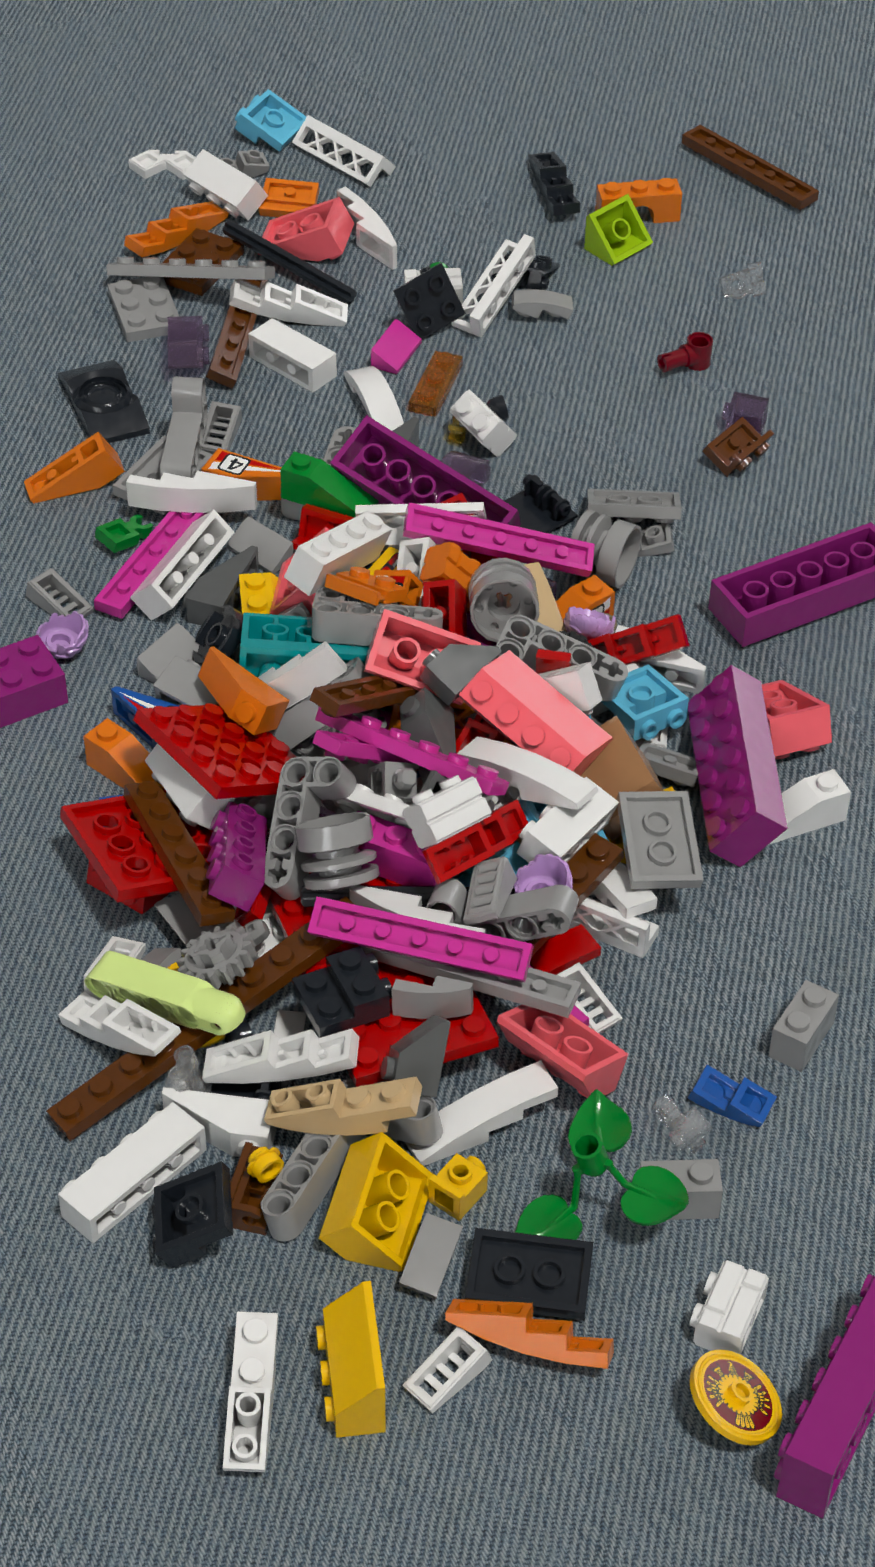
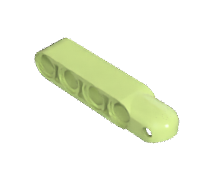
M114 951L105 952L84 980L86 987L99 998L106 995L121 1004L126 999H129L170 1022L192 1029H201L219 1036L225 1035L237 1028L246 1015L243 1004L238 997L215 989L205 980Z

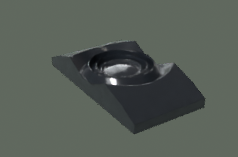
M115 360L58 373V379L88 438L99 432L108 443L150 434V427L139 398L133 394L123 368Z

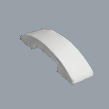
M369 366L344 371V376L352 393L357 392L369 417L391 431L404 424L395 397L386 379L376 367Z

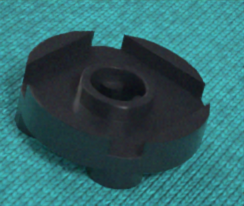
M224 605L222 606L225 609L223 612L218 613L214 611L199 629L195 642L200 645L198 653L193 650V657L201 665L210 647L217 648L232 659L233 652L238 644L241 643L243 614L232 606Z

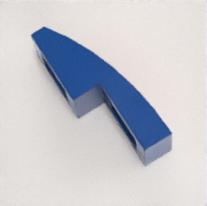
M708 1064L701 1072L688 1096L689 1100L714 1113L755 1127L762 1126L777 1096L746 1077L739 1084Z

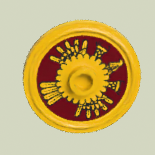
M729 1350L709 1351L695 1362L691 1369L689 1380L692 1398L703 1418L718 1433L733 1442L751 1446L765 1443L778 1431L782 1421L781 1402L772 1382L756 1364L746 1357Z

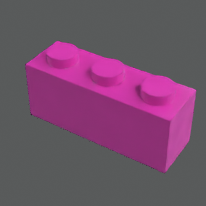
M370 814L374 838L359 845V849L376 851L377 858L368 863L379 866V876L404 886H435L436 881L422 853L426 848L421 849L418 847L413 837L412 829Z

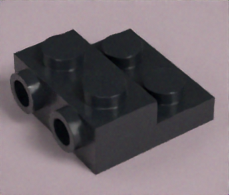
M361 946L326 956L325 968L292 978L293 990L319 1038L390 1016L391 983L387 977L379 978L377 975L379 974V966L373 953L365 954Z
M222 1161L154 1187V1205L151 1208L155 1221V1237L152 1241L153 1249L156 1256L160 1260H164L171 1268L206 1256L207 1244L233 1235L230 1169Z

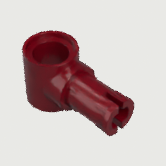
M704 332L690 334L687 337V343L680 345L679 349L658 355L657 363L659 368L664 373L681 366L695 371L708 369L711 365L713 338Z

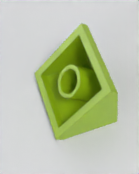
M629 194L586 216L584 249L611 266L653 243Z

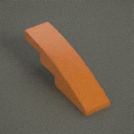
M211 201L174 207L170 209L169 218L148 222L147 232L126 235L124 246L140 257L162 253L179 246L196 228L209 231L227 219L229 212Z
M453 1299L445 1312L446 1321L481 1339L542 1359L563 1364L608 1369L614 1354V1340L612 1338L573 1336V1321L533 1319V1303Z

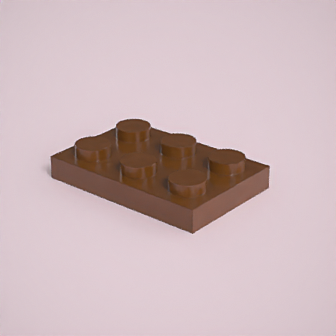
M196 228L162 263H169L170 258H185L186 264H195V259H212V264L221 265V260H238L244 254V245L231 238L222 237ZM164 277L166 285L203 296L218 280L214 278Z

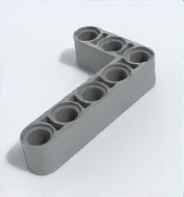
M351 1078L342 1081L346 1088L355 1087ZM421 1095L417 1115L390 1120L388 1131L384 1132V1134L389 1138L418 1146H428L437 1142L443 1134V1128L435 1100L432 1097ZM305 1134L261 1202V1209L272 1238L285 1242L299 1236L342 1171L350 1144L362 1140L364 1135Z

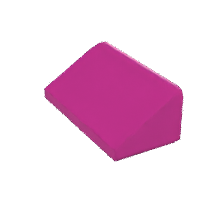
M395 319L371 349V366L398 374L422 343V339L402 322Z

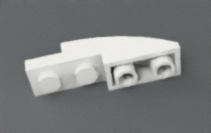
M237 1312L232 1377L228 1395L223 1471H266L276 1375L278 1313Z

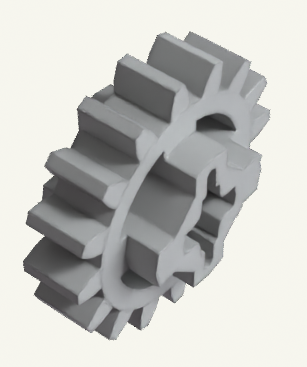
M229 924L225 930H221L220 926H216L213 933L211 931H203L201 936H199V940L191 939L189 941L191 947L180 951L182 958L177 959L176 963L179 966L178 972L205 980L215 989L219 990L222 983L224 985H232L235 976L244 977L246 974L243 969L253 967L254 962L252 958L258 956L251 934L246 932L243 926L235 930L233 924Z

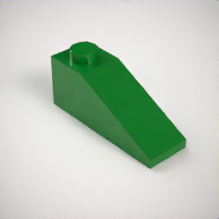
M294 451L280 469L281 498L302 505L310 504L351 517H356V505H379L377 499L321 459Z

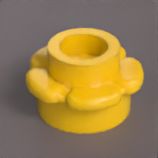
M265 1146L256 1149L249 1156L247 1173L253 1178H257L260 1183H266L274 1179L284 1167V1161L279 1157L280 1150L276 1147H272L269 1150Z

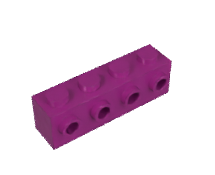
M229 801L224 811L218 810L210 825L213 833L208 844L212 846L207 861L211 863L206 873V878L209 879L208 894L248 912L265 883L267 818L257 814L256 810L249 805H238Z

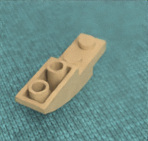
M417 1077L353 1088H346L341 1079H334L272 1090L264 1121L267 1125L311 1134L349 1136L384 1133L388 1131L390 1120L417 1115L423 1086Z

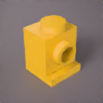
M456 1153L437 1175L432 1174L429 1178L428 1202L460 1221L487 1191L488 1172L485 1165L475 1156L464 1158Z

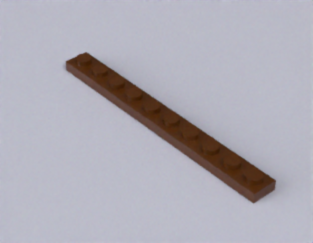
M346 896L339 900L341 902L354 904ZM309 921L255 960L253 967L244 968L243 970L246 974L244 977L235 976L232 985L222 984L219 990L238 997L247 1014L291 982L292 978L305 972L345 942L310 935L307 932L310 924ZM173 1023L180 1027L181 1033L159 1054L147 1056L127 1052L50 1107L46 1112L50 1120L71 1141L214 1038L216 1034Z

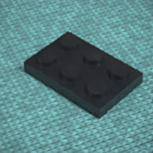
M475 1228L465 1299L533 1303V1314L585 1320L594 1242Z

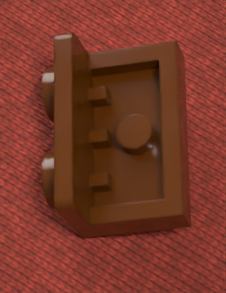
M742 416L710 442L702 452L728 477L736 469L740 473L752 463L753 459L751 457L753 455L757 458L763 455L771 446L768 441L775 433L770 429L761 436Z

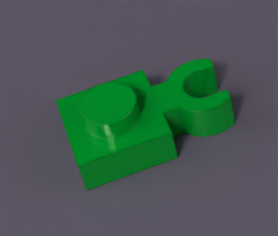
M142 515L132 516L129 522L119 518L97 526L95 538L113 553H117L138 545L139 538H147L152 532L153 524L142 525Z

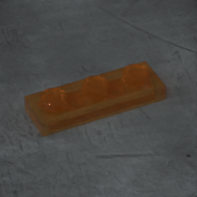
M434 352L408 402L409 412L437 417L463 366V356L454 355L449 352Z

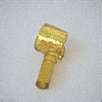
M454 416L452 424L448 425L450 432L447 442L462 445L466 437V428L459 426L460 422Z

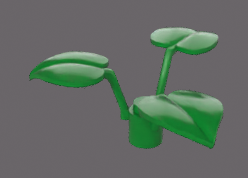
M595 1089L579 1108L569 1129L568 1140L577 1162L572 1167L574 1178L570 1205L568 1206L565 1199L557 1195H543L536 1198L523 1210L515 1233L577 1240L582 1232L583 1225L580 1218L573 1213L577 1210L579 1204L582 1174L597 1177L608 1170L619 1184L627 1189L621 1198V1208L626 1218L637 1225L652 1226L665 1222L686 1208L689 1204V1196L680 1179L669 1170L659 1166L639 1168L633 1176L632 1183L622 1176L614 1166L613 1161L609 1159L607 1152H615L627 1143L632 1133V1124L629 1116L622 1108L610 1101L601 1091Z

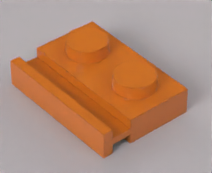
M266 178L263 189L268 194V197L259 207L260 216L281 217L316 205L320 191L319 183Z
M351 567L350 571L337 572L336 576L327 574L325 587L375 606L379 605V602L390 604L406 601L408 588L395 584V579L386 576L375 577L370 575V570L362 567Z

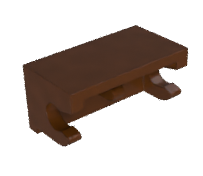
M245 1142L230 1182L233 1229L266 1236L268 1227L261 1209V1202L277 1176L266 1183H260L257 1178H253L247 1173L249 1156L260 1147L253 1146V1143Z

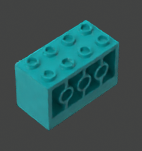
M243 613L239 665L256 677H259L272 667L277 670L298 654L304 657L323 643L312 638V617ZM328 643L345 664L359 657L365 665L370 646Z

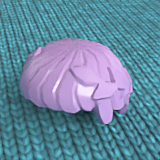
M573 606L569 607L568 612L565 614L564 626L567 632H577L576 634L583 635L587 638L586 640H590L608 633L613 634L616 617L613 616L612 621H610L609 615L596 610L591 611Z
M73 611L71 615L68 614L66 616H58L57 613H52L49 622L41 624L36 635H39L54 658L68 659L79 653L83 645L86 644L89 633L88 620H85L84 616L78 614L77 611Z
M550 853L536 855L534 860L530 861L528 865L518 869L514 893L554 885H564L572 889V874L568 863L559 856H553Z

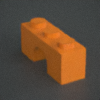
M677 178L597 184L595 211L629 194L635 208L639 206L648 207L653 223L680 221L682 191Z

